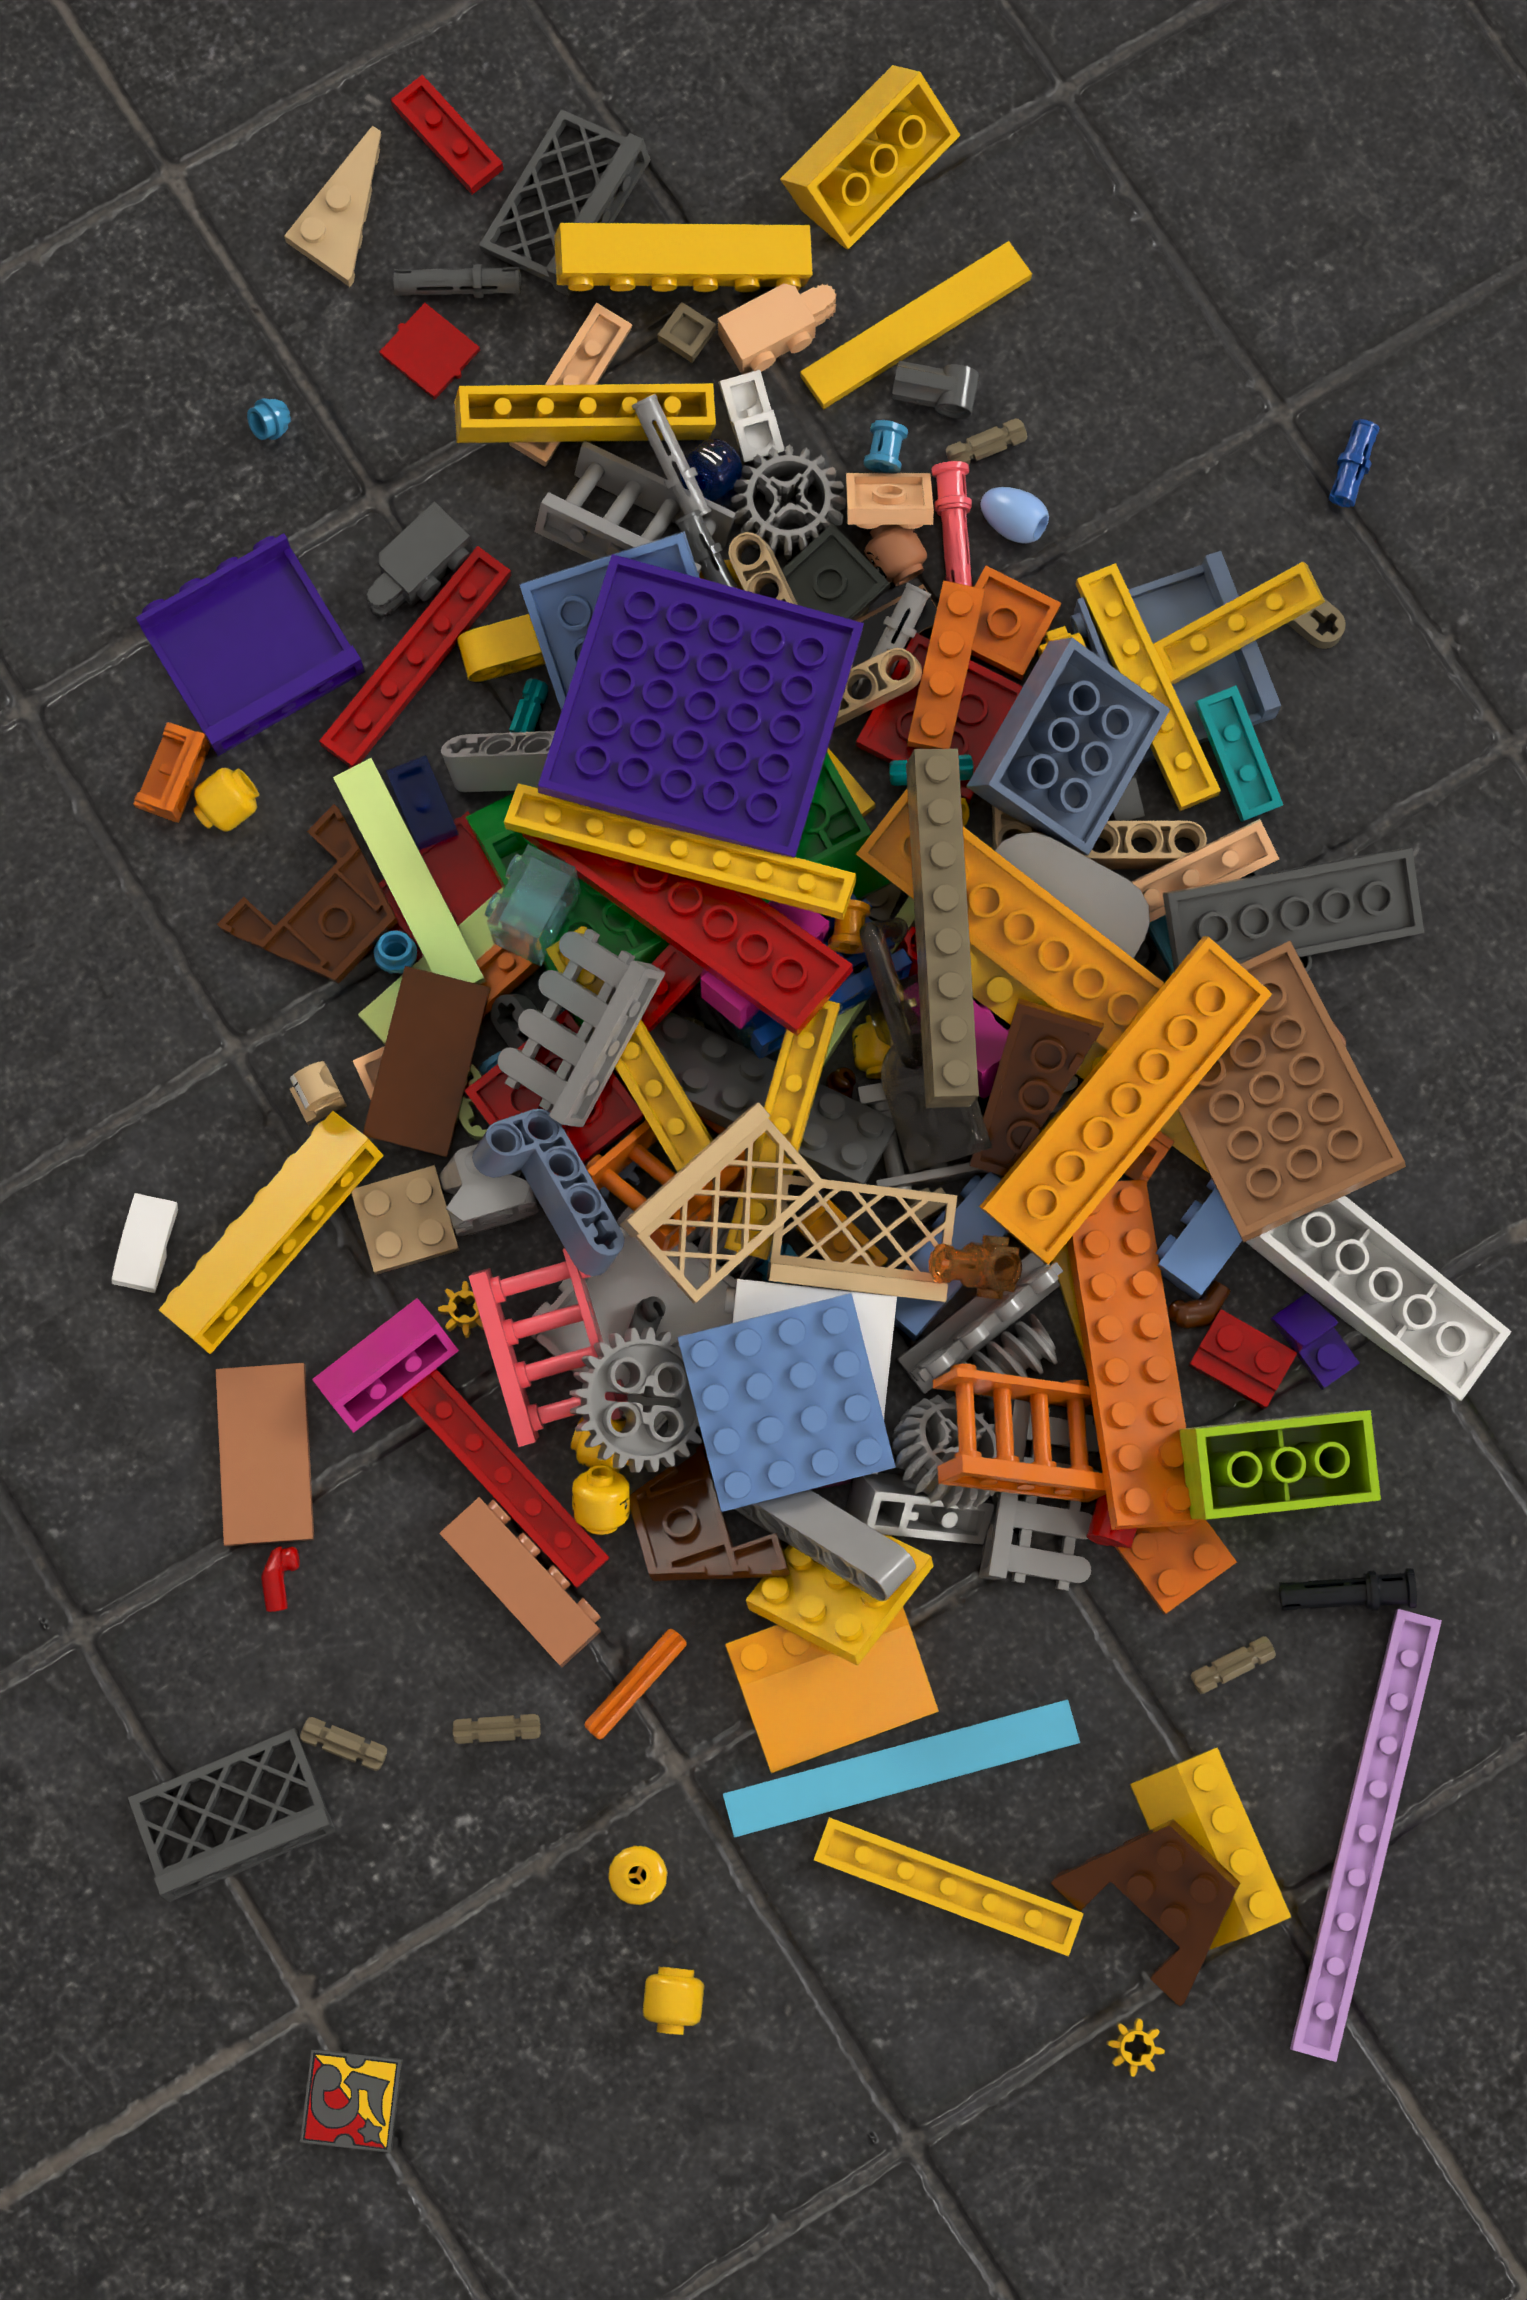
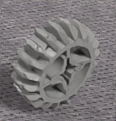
M790 444L786 447L785 455L779 456L778 451L772 447L769 449V460L766 461L757 454L754 457L755 468L744 465L742 468L744 479L735 481L734 490L738 494L731 498L732 507L738 509L735 512L734 522L736 524H744L741 528V534L749 532L760 536L770 546L774 555L777 549H783L784 558L787 561L792 557V550L798 549L799 553H801L832 523L835 526L842 525L843 514L839 511L846 507V499L839 496L844 490V485L841 481H833L836 477V469L834 467L823 469L825 458L822 455L810 461V450L807 447L801 451L800 456L793 455L794 450ZM781 476H795L792 480L789 481H780L776 479L777 477ZM811 484L818 490L824 505L820 514L812 510V504L806 500L808 488ZM758 491L765 495V501L772 506L766 521L760 517L754 506V499ZM796 497V505L793 503H788L791 499H795ZM781 500L788 503L785 507L781 508ZM788 524H797L802 527L794 530L782 529ZM752 545L755 550L760 548L759 545Z
M939 1395L930 1400L923 1398L912 1406L911 1409H907L900 1418L901 1421L894 1429V1434L892 1435L894 1441L891 1451L897 1456L895 1467L905 1470L903 1481H912L916 1485L915 1494L923 1491L929 1495L930 1504L941 1500L946 1510L956 1505L963 1511L971 1505L977 1507L984 1503L989 1496H993L996 1491L938 1484L937 1466L954 1459L955 1453L959 1452L956 1398L954 1396L946 1401ZM985 1412L975 1413L977 1451L982 1453V1457L993 1459L997 1457L995 1424H988L984 1420Z

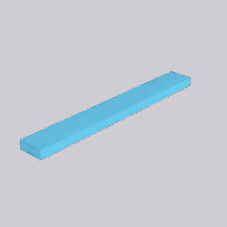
M1067 1699L723 1793L735 1838L1079 1744L1080 1740Z

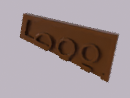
M1018 999L970 1162L971 1167L1002 1176L1007 1174L1039 1135L1050 1113L1053 1112L1061 1099L1064 1090L1078 1071L1094 1041H1096L1103 1030L1104 1023Z

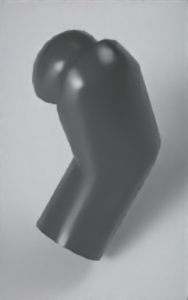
M655 1296L641 1300L635 1308L629 1328H636L639 1337L643 1329L648 1327L654 1328L656 1334L661 1319L665 1314L666 1307L664 1302Z

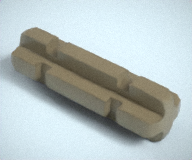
M1013 419L1003 423V428L998 429L996 426L967 438L966 443L959 441L949 445L946 448V455L948 461H961L969 465L971 459L979 461L1007 449L1008 444L1015 446L1027 440V432L1022 421Z
M1263 1636L1249 1643L1248 1648L1243 1646L1211 1662V1667L1208 1668L1206 1665L1192 1672V1682L1200 1694H1204L1218 1687L1217 1683L1221 1682L1224 1684L1255 1668L1254 1664L1258 1663L1261 1665L1276 1656L1274 1647L1270 1640Z
M536 1714L520 1715V1718L517 1719L512 1715L483 1717L473 1722L471 1718L453 1721V1739L458 1744L473 1743L474 1739H479V1742L516 1740L518 1736H521L522 1740L537 1739L541 1734L540 1718Z
M309 1717L306 1720L300 1735L302 1742L317 1747L319 1743L323 1745L322 1750L356 1763L357 1759L361 1760V1766L374 1771H379L387 1756L386 1746L371 1741L370 1745L364 1743L366 1738L334 1725L329 1729L325 1727L326 1722L314 1717Z

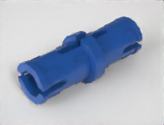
M1364 419L1354 420L1345 451L1340 453L1337 460L1339 469L1328 497L1332 503L1341 507H1354L1363 476L1368 474L1372 464L1369 458L1380 429L1377 424Z

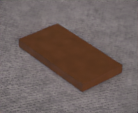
M405 966L363 1130L365 1136L445 1157L449 1156L491 987Z

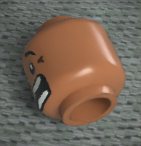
M880 525L870 531L872 539L865 546V555L869 562L889 583L893 582L895 586L903 585L924 571L922 565L927 559V552L914 529L903 528L900 525Z

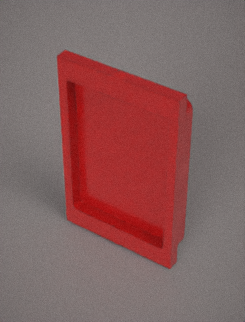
M468 811L460 818L454 819L419 849L457 926L502 888L466 820V816L470 815ZM383 879L379 885L399 921L390 931L404 932L415 942L417 947L416 960L419 961L424 955L388 884Z

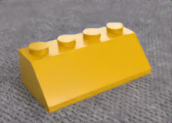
M892 65L780 180L801 211L841 246L849 249L958 139L960 133L921 72Z
M1218 1747L1130 1784L1149 1830L1174 1819L1240 1882L1209 1950L1247 1937L1291 1918Z

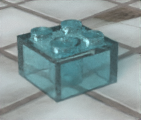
M528 844L523 855L516 854L510 862L505 875L509 881L502 894L496 892L492 896L486 908L485 916L488 917L487 924L494 944L541 967L548 954L545 949L554 943L581 892L576 867Z

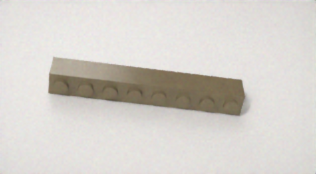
M914 749L906 764L925 1103L926 1108L970 1107L979 1096L958 749Z

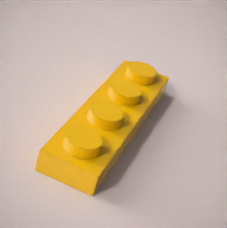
M1301 562L1155 642L1153 645L1171 683L1176 684L1325 603V600L1308 565L1305 562Z

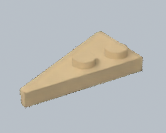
M374 126L369 129L284 235L286 243L349 287L354 283V269L358 249L361 248L362 229L367 218L374 169L378 163L381 131Z

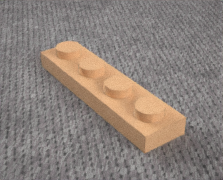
M596 302L545 385H597L631 331L632 324ZM510 442L509 445L546 467L561 442Z
M1258 819L1132 881V883L1144 895L1149 906L1150 922L1166 915L1162 893L1240 879L1279 860V857L1261 820Z

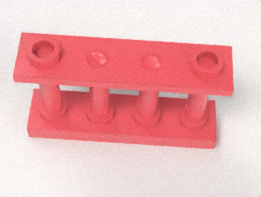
M563 1248V1253L566 1261L501 1280L500 1276L493 1277L491 1269L488 1268L468 1276L518 1447L535 1443L540 1437L538 1430L544 1429L543 1424L574 1416L575 1414H571L570 1410L581 1405V1399L576 1397L538 1407L537 1403L530 1405L525 1388L530 1387L532 1381L586 1366L582 1361V1357L590 1355L598 1358L594 1344L603 1342L585 1281L586 1278L591 1276L578 1270L565 1248ZM571 1278L578 1304L513 1322L512 1318L505 1320L501 1303L506 1301L507 1296ZM584 1321L590 1347L527 1365L525 1361H517L513 1345L519 1344V1339ZM622 1379L616 1380L621 1387H625ZM613 1392L605 1393V1399L608 1401L628 1402L627 1395ZM616 1408L611 1415L612 1420L621 1418L624 1412L620 1408Z

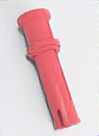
M961 461L939 463L931 468V472L937 482L938 500L934 502V510L937 512V515L941 516L946 581L973 587L967 528V514L972 508V499L967 497L966 475L969 474V465Z

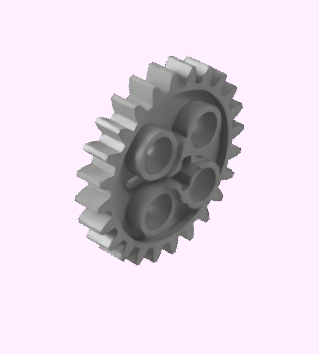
M652 1327L644 1328L640 1337L636 1328H629L625 1330V1341L619 1333L609 1334L610 1347L603 1342L594 1344L598 1358L590 1355L582 1357V1361L589 1368L588 1372H575L573 1375L578 1381L583 1383L582 1389L571 1390L569 1395L581 1399V1405L570 1410L571 1414L583 1415L584 1421L579 1423L575 1430L576 1432L589 1431L591 1433L584 1444L585 1447L601 1445L597 1456L599 1460H606L614 1454L613 1468L622 1469L628 1461L630 1472H640L643 1463L648 1472H657L659 1469V1459L665 1467L675 1466L673 1452L680 1457H688L690 1452L685 1443L700 1444L702 1442L700 1436L695 1432L696 1427H700L679 1342L676 1341L670 1346L671 1332H661L655 1340V1332ZM621 1363L628 1367L630 1371V1380L625 1387H621L615 1379L616 1368ZM663 1368L667 1369L672 1375V1386L667 1392L663 1391L658 1384V1375ZM605 1393L641 1394L644 1397L676 1399L679 1405L677 1408L663 1405L643 1406L635 1402L608 1401L605 1399ZM616 1408H620L626 1416L625 1427L620 1432H617L611 1424V1415ZM659 1413L664 1414L668 1420V1429L663 1436L658 1435L654 1429V1419Z

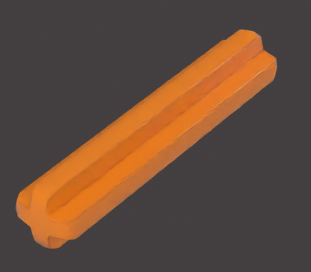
M668 1629L585 1721V1728L597 1739H603L686 1647V1640L674 1629Z

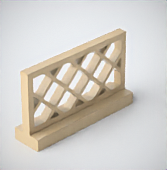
M759 1102L749 1107L620 1223L621 1227L631 1238L635 1237L693 1304L706 1295L826 1185L768 1119L771 1115ZM764 1132L777 1145L776 1163L752 1161L753 1142ZM745 1150V1161L734 1160ZM785 1155L792 1164L783 1163V1156ZM726 1166L745 1167L743 1192L720 1191V1172ZM752 1168L775 1169L774 1194L751 1193ZM783 1170L799 1171L811 1185L799 1196L782 1195ZM713 1179L712 1190H702ZM694 1195L712 1196L711 1222L687 1220L688 1201ZM719 1197L743 1198L742 1224L718 1222ZM750 1199L774 1200L773 1220L768 1225L749 1224ZM781 1201L792 1202L781 1212ZM680 1209V1220L669 1219ZM661 1225L679 1226L678 1252L662 1251L649 1236ZM687 1226L711 1228L709 1254L685 1252ZM718 1228L742 1230L741 1249L735 1255L717 1254ZM749 1230L760 1231L749 1241ZM668 1257L678 1258L677 1267L670 1261ZM685 1258L709 1260L708 1279L697 1289L684 1276ZM716 1260L727 1261L716 1271Z
M783 1174L782 1195H788L789 1184L807 1187L811 1184L805 1177ZM822 1179L826 1183L823 1188L833 1190L823 1198L817 1192L814 1196L818 1202L799 1217L794 1213L791 1216L793 1221L784 1228L783 1223L773 1233L770 1262L768 1263L767 1271L768 1281L946 1302L957 1195ZM841 1190L851 1191L862 1205L861 1208L843 1222L840 1221L826 1203ZM859 1193L875 1194L876 1196L866 1203ZM884 1196H892L898 1200L906 1212L889 1226L885 1227L870 1207ZM903 1198L920 1201L910 1208ZM781 1201V1212L788 1206L787 1201ZM928 1201L946 1203L944 1222L932 1232H929L914 1212ZM822 1205L837 1224V1227L817 1242L801 1221ZM866 1211L880 1228L881 1232L861 1247L847 1230L846 1226ZM910 1216L925 1237L905 1252L891 1235L890 1231ZM798 1225L812 1243V1246L798 1257L780 1255L783 1235ZM943 1230L940 1246L934 1237ZM839 1231L845 1234L857 1250L843 1262L832 1261L821 1247ZM886 1236L901 1256L887 1267H879L872 1262L865 1251ZM930 1241L940 1254L938 1273L919 1271L909 1256ZM817 1250L824 1260L806 1257ZM861 1255L868 1265L851 1262ZM905 1260L912 1270L896 1269L895 1267Z

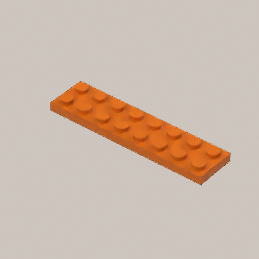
M1146 1180L1117 1181L1067 1242L1111 1530L1196 1524L1201 1519H1191L1189 1510L1191 1502L1189 1491L1185 1484L1184 1460L1179 1429L1186 1428L1161 1269L1157 1266L1159 1264V1256L1156 1254L1158 1250Z

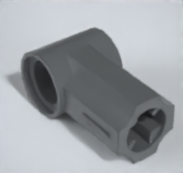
M899 361L892 399L935 407L939 414L946 417L966 419L971 417L980 375L975 369L964 365L951 364L940 369Z

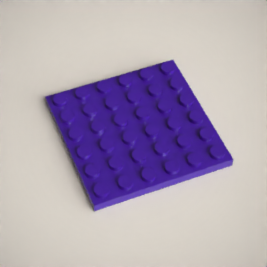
M612 554L538 783V793L645 823L795 858L864 623Z

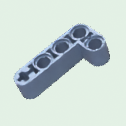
M532 1109L491 1124L473 1151L472 1160L476 1169L483 1175L492 1178L502 1177L521 1170L578 1270L590 1276H599L605 1273L624 1247L625 1238L562 1125L549 1116L551 1112L544 1109Z

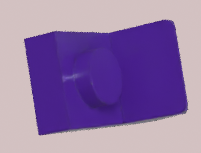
M1308 1293L1270 1318L1290 1347L1297 1352L1298 1358L1321 1390L1360 1363L1334 1328L1338 1324L1337 1320Z

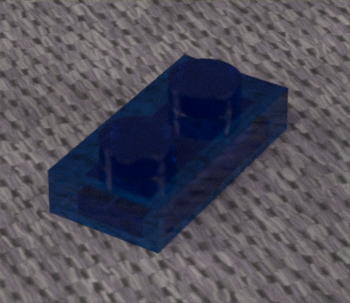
M426 755L386 771L418 850L459 835Z

